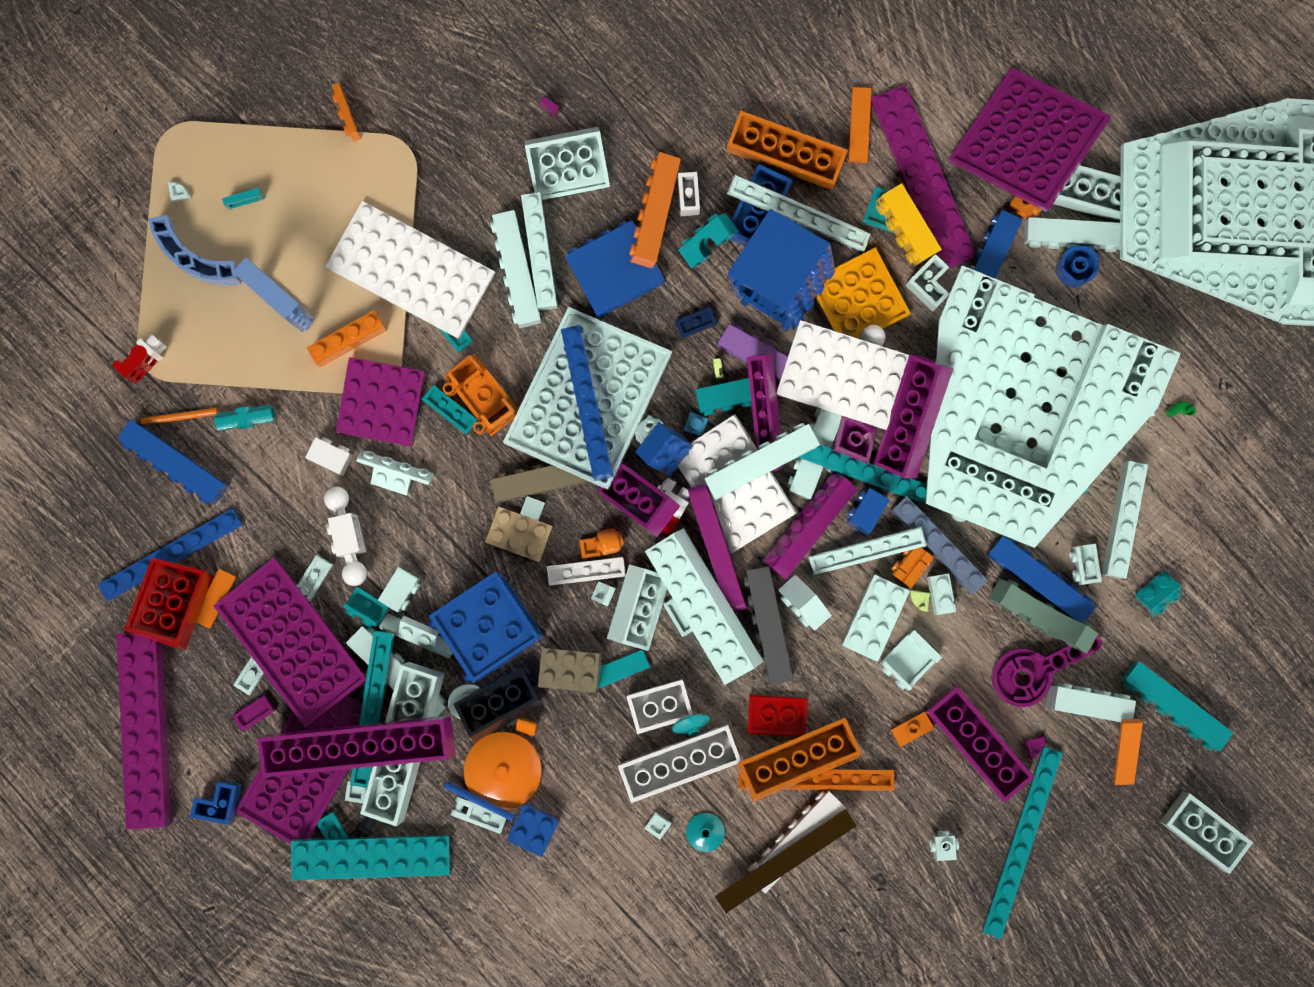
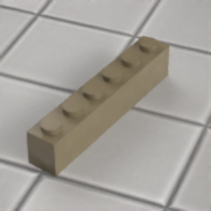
M543 465L533 466L532 470L526 472L524 469L513 471V475L506 476V473L495 475V479H491L496 503L589 482L553 465L543 467Z

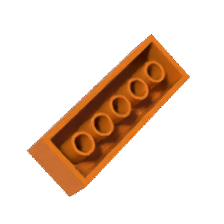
M741 110L726 150L728 153L831 191L834 188L848 151Z
M843 718L738 762L737 768L753 803L855 760L862 753L846 718Z

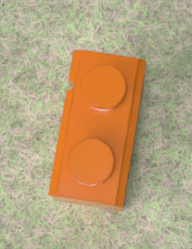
M921 547L904 551L902 553L904 555L901 561L897 560L891 567L893 571L891 576L908 589L913 587L934 559L932 555Z

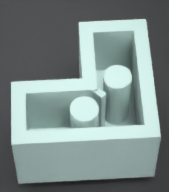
M936 254L905 285L932 312L949 296V293L937 282L949 267Z
M796 575L779 589L783 596L780 599L787 607L792 606L791 610L797 617L801 616L799 620L806 628L810 626L815 631L832 616L817 595Z

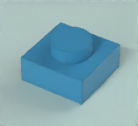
M690 412L684 431L701 437L708 418Z

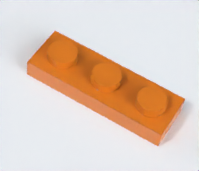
M339 83L333 84L334 92L331 95L335 104H339L340 109H337L340 119L346 123V125H343L344 131L347 136H351L354 142L358 141L361 138L345 94Z

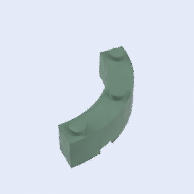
M999 579L988 599L1003 609L1016 614V617L1057 640L1061 639L1067 645L1086 654L1088 653L1098 635L1092 629L1093 625L1084 620L1082 622L1076 621L1054 610V605L1046 601L1042 603L1019 589V584L1010 579L1008 581Z

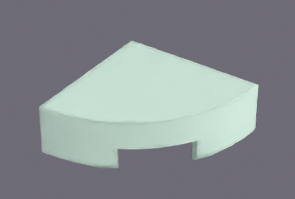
M168 182L172 202L191 199L190 193L184 186L176 182Z

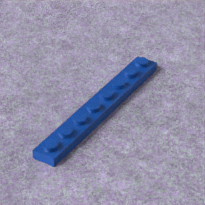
M232 508L99 583L98 586L106 601H111L142 583L151 558L178 563L240 528L243 524L235 509Z

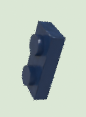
M710 307L675 321L682 340L717 326Z

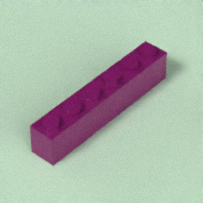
M773 353L747 357L757 450H760L758 446L769 441L771 444L777 441L776 437L781 435ZM782 465L774 469L773 471L781 470L785 468V465Z
M834 471L763 559V562L786 580L857 489L844 476Z

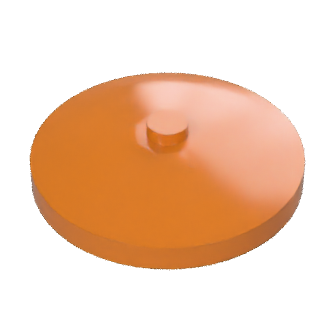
M495 732L480 739L470 749L464 764V779L469 792L506 810L514 809L527 802L537 790L542 775L541 760L534 746L524 737L512 732Z

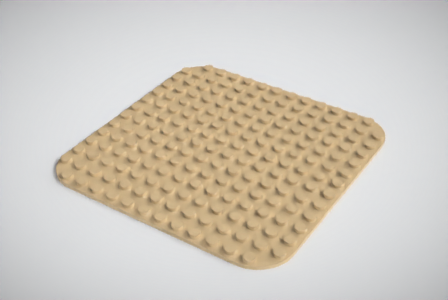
M200 121L182 122L168 129L158 141L154 153L148 218L168 215L173 221L177 236L184 247L203 259L214 261L234 260L239 265L246 257L315 319L307 331L301 332L242 280V285L221 286L202 282L179 269L163 253L153 237L148 220L137 341L139 339L145 341L152 334L167 346L160 354L164 358L160 362L157 360V363L149 373L160 380L174 383L343 394L349 357L401 367L406 311L328 270L325 266L362 201L413 228L418 169L411 149L399 138L382 133L358 132L361 139L354 142L351 136L346 135L345 131ZM168 182H176L184 186L190 193L191 199L172 202ZM259 188L265 197L264 200L230 210L223 205L222 201L224 197ZM373 310L379 315L387 331L322 367L315 364L306 347Z

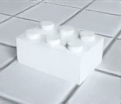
M683 679L627 695L637 734L676 723L685 717L693 715Z

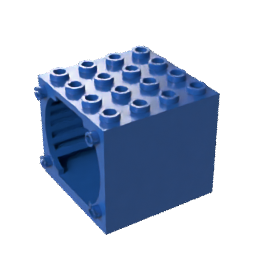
M770 209L727 274L736 297L741 299V305L747 307L749 304L781 323L780 327L783 330L788 331V329L794 331L796 326H799L800 320H804L805 312H809L812 309L815 297L817 295L820 296L823 292L827 279L830 280L833 277L835 267L829 242Z
M494 572L429 615L431 621L428 623L432 629L434 627L438 629L466 672L463 675L467 682L471 680L472 683L480 681L545 638L503 573Z

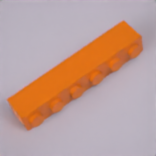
M659 152L656 158L653 157L651 160L650 169H652V173L648 175L646 180L648 190L643 194L641 203H644L643 209H640L637 217L640 223L639 227L636 226L633 237L636 238L635 244L632 243L629 250V255H632L630 260L632 263L653 268L657 262L680 158Z

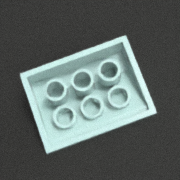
M599 127L525 141L534 193L540 192L542 200L610 187Z

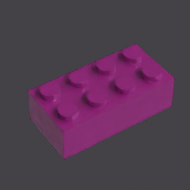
M623 463L620 464L609 490L603 487L597 490L598 494L656 537H658L680 507L673 499Z

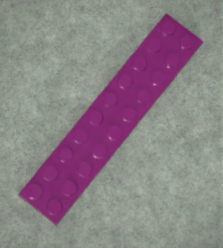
M906 85L872 97L871 105L908 194L942 249L936 255L949 267L948 269L976 259V252Z

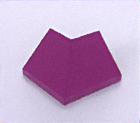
M841 416L833 450L868 464L877 428Z

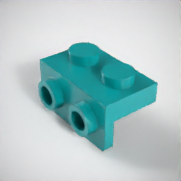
M1163 571L1137 592L1135 598L1154 617L1157 614L1163 613L1167 605L1171 602H1176L1181 597V585Z
M359 587L355 588L347 603H344L342 606L346 608L345 612L354 618L356 615L363 619L362 623L370 628L372 626H379L390 608Z

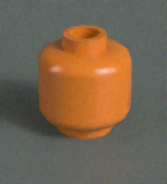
M615 528L599 531L597 539H594L596 550H600L603 555L620 551L621 546H623L621 532L616 531Z

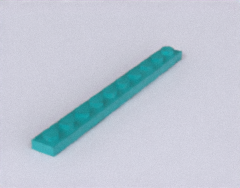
M1044 746L1040 752L1033 774L1034 778L1031 780L981 930L985 934L1002 939L1063 754L1061 752Z

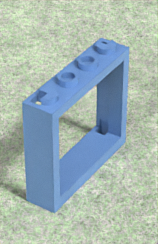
M245 257L233 270L235 275L301 332L307 331L315 318L249 259Z

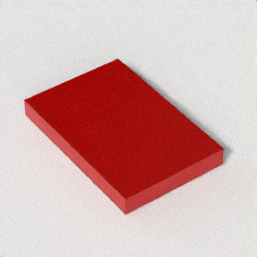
M749 695L747 734L792 737L805 735L808 698Z

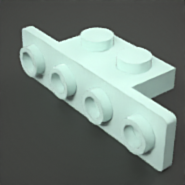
M362 451L356 460L357 462L374 467L370 484L404 495L409 493L412 480L429 485L434 478V473L426 469L415 468L408 463H400L390 457L376 455L371 451Z
M386 614L380 624V629L394 633V635L446 658H450L453 653L443 637L438 635V630L403 616L400 619Z

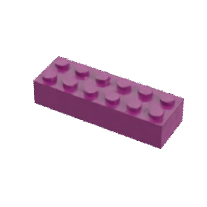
M909 355L891 410L890 422L887 430L884 431L874 465L903 478H917L953 371L952 367L923 356Z
M952 686L924 710L1000 801L1004 803L1034 778L957 686Z

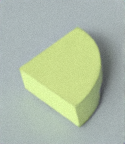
M713 359L716 381L723 380L721 359Z
M910 590L913 604L918 609L928 612L930 593Z

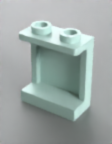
M911 630L886 655L880 664L883 666L881 670L887 676L892 675L896 679L895 684L900 689L910 691L912 686L942 657L915 630Z

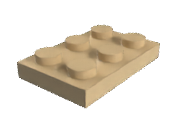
M498 506L485 543L540 562L553 526Z

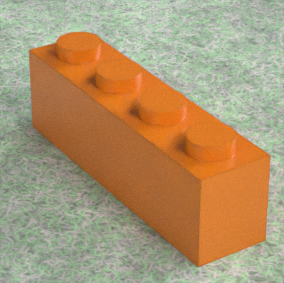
M373 310L306 348L315 364L322 367L387 330L379 315Z

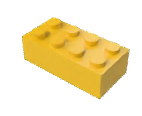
M902 183L883 194L876 201L877 211L880 215L885 216L887 220L885 223L890 231L894 230L895 240L900 248H904L906 252L905 257L910 264L913 263L916 266L942 250Z

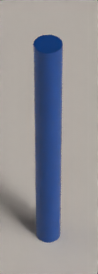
M448 781L444 785L445 789L512 822L516 817V814Z

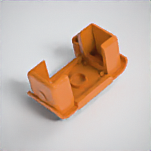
M475 353L472 356L468 355L447 372L445 378L449 383L444 384L443 391L448 396L458 393L479 420L473 426V430L478 435L488 432L492 437L514 420L518 408ZM448 387H452L451 392H447ZM478 426H483L481 431H477Z

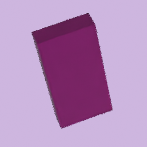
M264 694L232 717L241 731L244 732L275 712L276 709L268 696Z

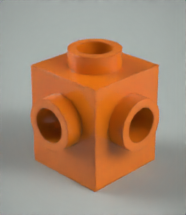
M1016 196L1010 203L1012 209L1022 219L1034 218L1042 211L1040 208Z

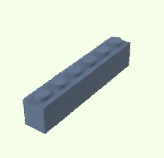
M907 496L890 510L908 530L922 527L927 544L924 547L969 594H975L988 581Z

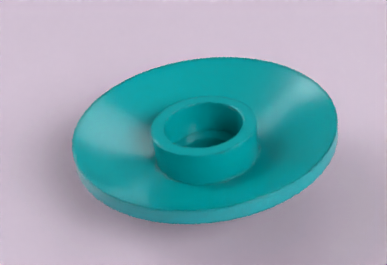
M706 714L691 715L676 722L672 730L675 734L695 736L700 733L699 730L709 723L710 718Z
M699 813L689 821L686 828V836L694 849L701 852H710L717 849L723 842L725 829L722 821L716 815ZM703 830L709 831V835L707 837H704L702 835Z

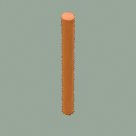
M215 407L141 418L140 422L143 426L213 416L218 414V409Z

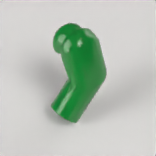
M1179 401L1165 410L1169 418L1178 413L1193 416L1196 413V408L1191 403Z

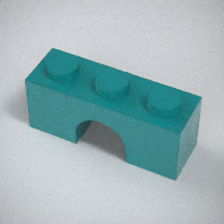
M726 213L721 215L714 214L708 219L709 223L706 226L703 225L695 231V236L689 237L682 242L683 246L678 251L691 268L700 266L713 255L708 248L709 238L719 246L728 242L739 232Z

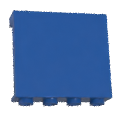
M633 221L620 223L615 230L603 232L600 238L596 240L592 238L586 241L583 247L579 249L575 247L569 250L565 256L598 319L665 283L656 263L653 268H648L630 262L632 255H629L631 244H635L636 239L633 237L636 228Z

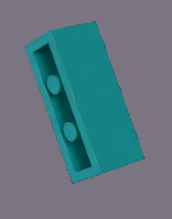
M749 378L695 389L699 413H704L705 416L714 415L717 410L723 409V412L734 410L736 406H742V408L752 406Z

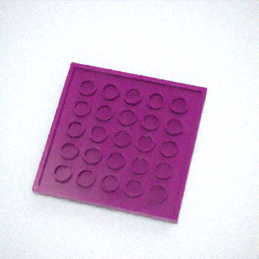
M1011 67L950 156L949 162L1048 212L1110 121L1111 115Z

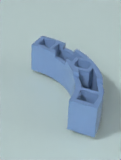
M168 215L148 218L153 237L159 247L183 272L209 284L221 286L242 285L241 279L233 273V270L238 266L234 260L214 261L203 259L184 247L177 236L174 223Z

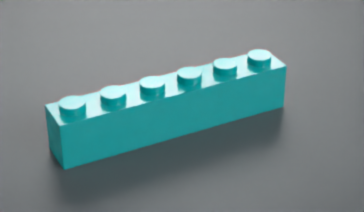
M1133 661L1121 677V680L1125 682L1124 686L1128 690L1138 692L1140 699L1148 704L1150 702L1154 704L1157 712L1163 716L1167 714L1172 718L1170 721L1179 728L1183 726L1188 730L1186 733L1195 740L1197 738L1203 742L1202 746L1209 751H1221L1234 732L1140 661Z

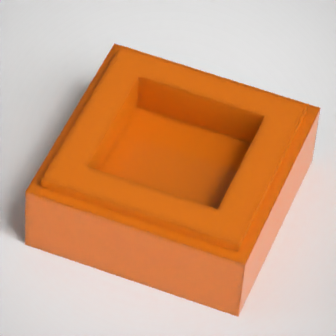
M597 537L579 540L582 559L601 556L600 550L597 551L594 545V539H597Z

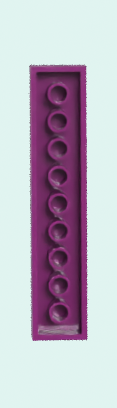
M132 633L116 634L125 826L126 830L166 827L172 824L163 644Z
M451 715L275 733L257 738L262 777L447 760L456 755Z

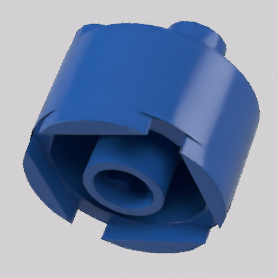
M1087 246L1069 248L1060 256L1056 264L1055 272L1059 280L1072 288L1084 286L1099 271L1098 255Z

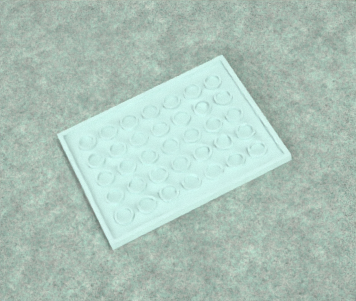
M568 307L503 443L609 490L672 356V351ZM580 325L613 473L612 478L594 481L561 333V329Z

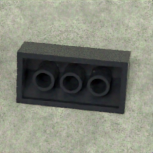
M520 667L453 705L469 738L476 742L537 709L543 703L523 667Z

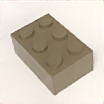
M542 648L538 687L599 692L602 653Z

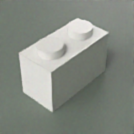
M697 172L678 173L680 215H699L700 203Z
M323 436L321 440L315 437L305 458L344 476L353 455L348 453L350 449L339 445L337 448L331 445L333 441Z

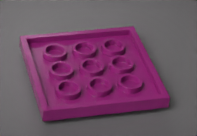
M349 357L336 432L411 447L425 371Z

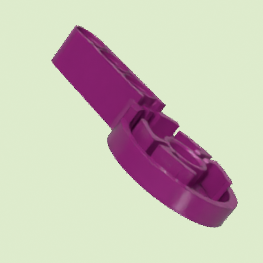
M1099 636L1096 637L1094 646L1089 649L1087 654L1077 650L1075 657L1070 655L1072 647L1067 644L1044 656L1028 649L1007 651L997 659L992 669L991 681L994 691L1007 704L1016 707L1033 706L1040 702L1048 693L1054 673L1098 651L1102 646L1101 638ZM1056 655L1060 657V664L1057 666L1053 664V657ZM1021 670L1027 672L1029 676L1028 682L1022 686L1017 684L1015 680L1017 672Z

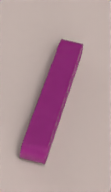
M707 483L688 488L689 497L719 588L734 613L747 609V603Z

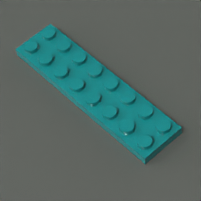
M449 835L291 840V880L450 875Z

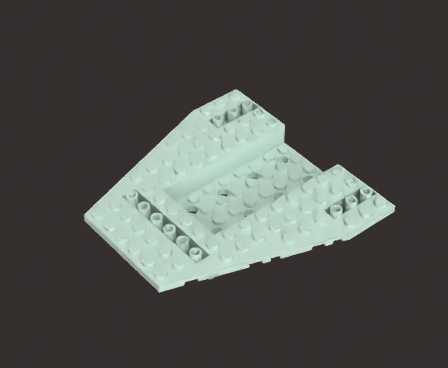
M1287 98L1279 102L1269 103L1261 107L1247 109L1221 118L1218 117L1210 121L1122 144L1120 259L1281 324L1314 326V100ZM1222 177L1228 181L1227 187L1221 184L1220 180ZM1258 180L1263 181L1264 189L1258 187ZM1295 182L1300 184V191H1297L1294 188ZM1222 215L1227 218V225L1221 223L1220 217ZM1258 218L1263 219L1264 227L1258 225ZM1295 220H1298L1300 222V229H1297L1294 226Z
M961 266L938 322L936 362L952 367L953 371L930 437L926 504L1035 548L1158 408L1181 353L1112 325L1098 324L1034 298L1032 293ZM1038 316H1042L1046 321L1043 327L1036 325L1035 321ZM1074 331L1081 333V339L1078 342L1074 341L1071 337ZM1023 352H1028L1031 356L1028 363L1021 361L1020 357ZM1060 366L1066 369L1064 377H1059L1056 373L1057 368ZM1010 387L1016 391V395L1012 399L1006 396V390ZM1044 402L1051 404V411L1048 413H1044L1041 409ZM994 423H998L1001 426V431L998 434L991 432V426ZM1031 437L1037 442L1036 446L1032 449L1026 444L1027 440Z

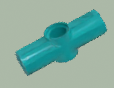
M273 405L254 408L241 407L235 409V411L214 414V423L218 431L233 428L246 429L254 427L256 424L275 421Z

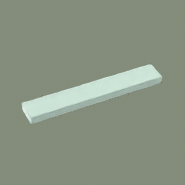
M920 526L811 555L809 560L813 574L817 575L924 547L927 544L922 527Z

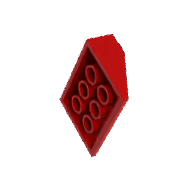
M151 558L124 631L186 650L212 577L204 570Z

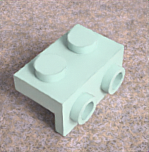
M1096 544L1071 547L1072 551H1070L1069 555L1071 562H1074L1073 579L1077 582V585L1102 582Z

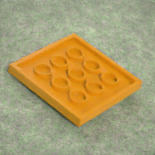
M876 247L836 267L833 277L825 282V288L821 295L815 297L833 331L860 340L862 331L869 325H877L885 329L911 315Z

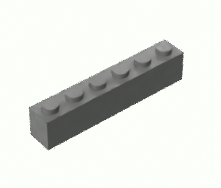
M768 566L745 571L746 575L743 576L745 587L749 586L750 591L747 599L749 606L753 605L754 613H751L753 625L757 624L758 632H755L757 644L761 643L762 651H759V655L765 662L766 670H763L765 682L769 681V685L793 681L770 568Z

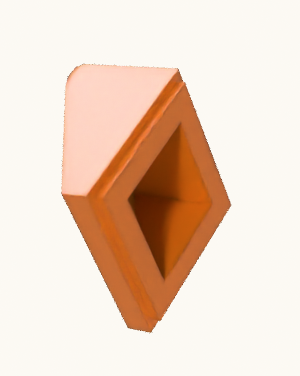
M519 718L517 720L516 732L533 737L538 723Z

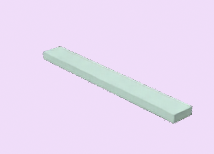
M737 175L733 176L727 194L768 212L772 209L798 225L856 250L865 251L871 233Z
M318 554L297 584L309 602H311L334 564ZM252 657L233 685L248 695L253 693L264 675Z

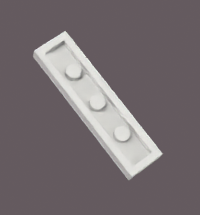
M623 557L547 566L549 586L626 576Z

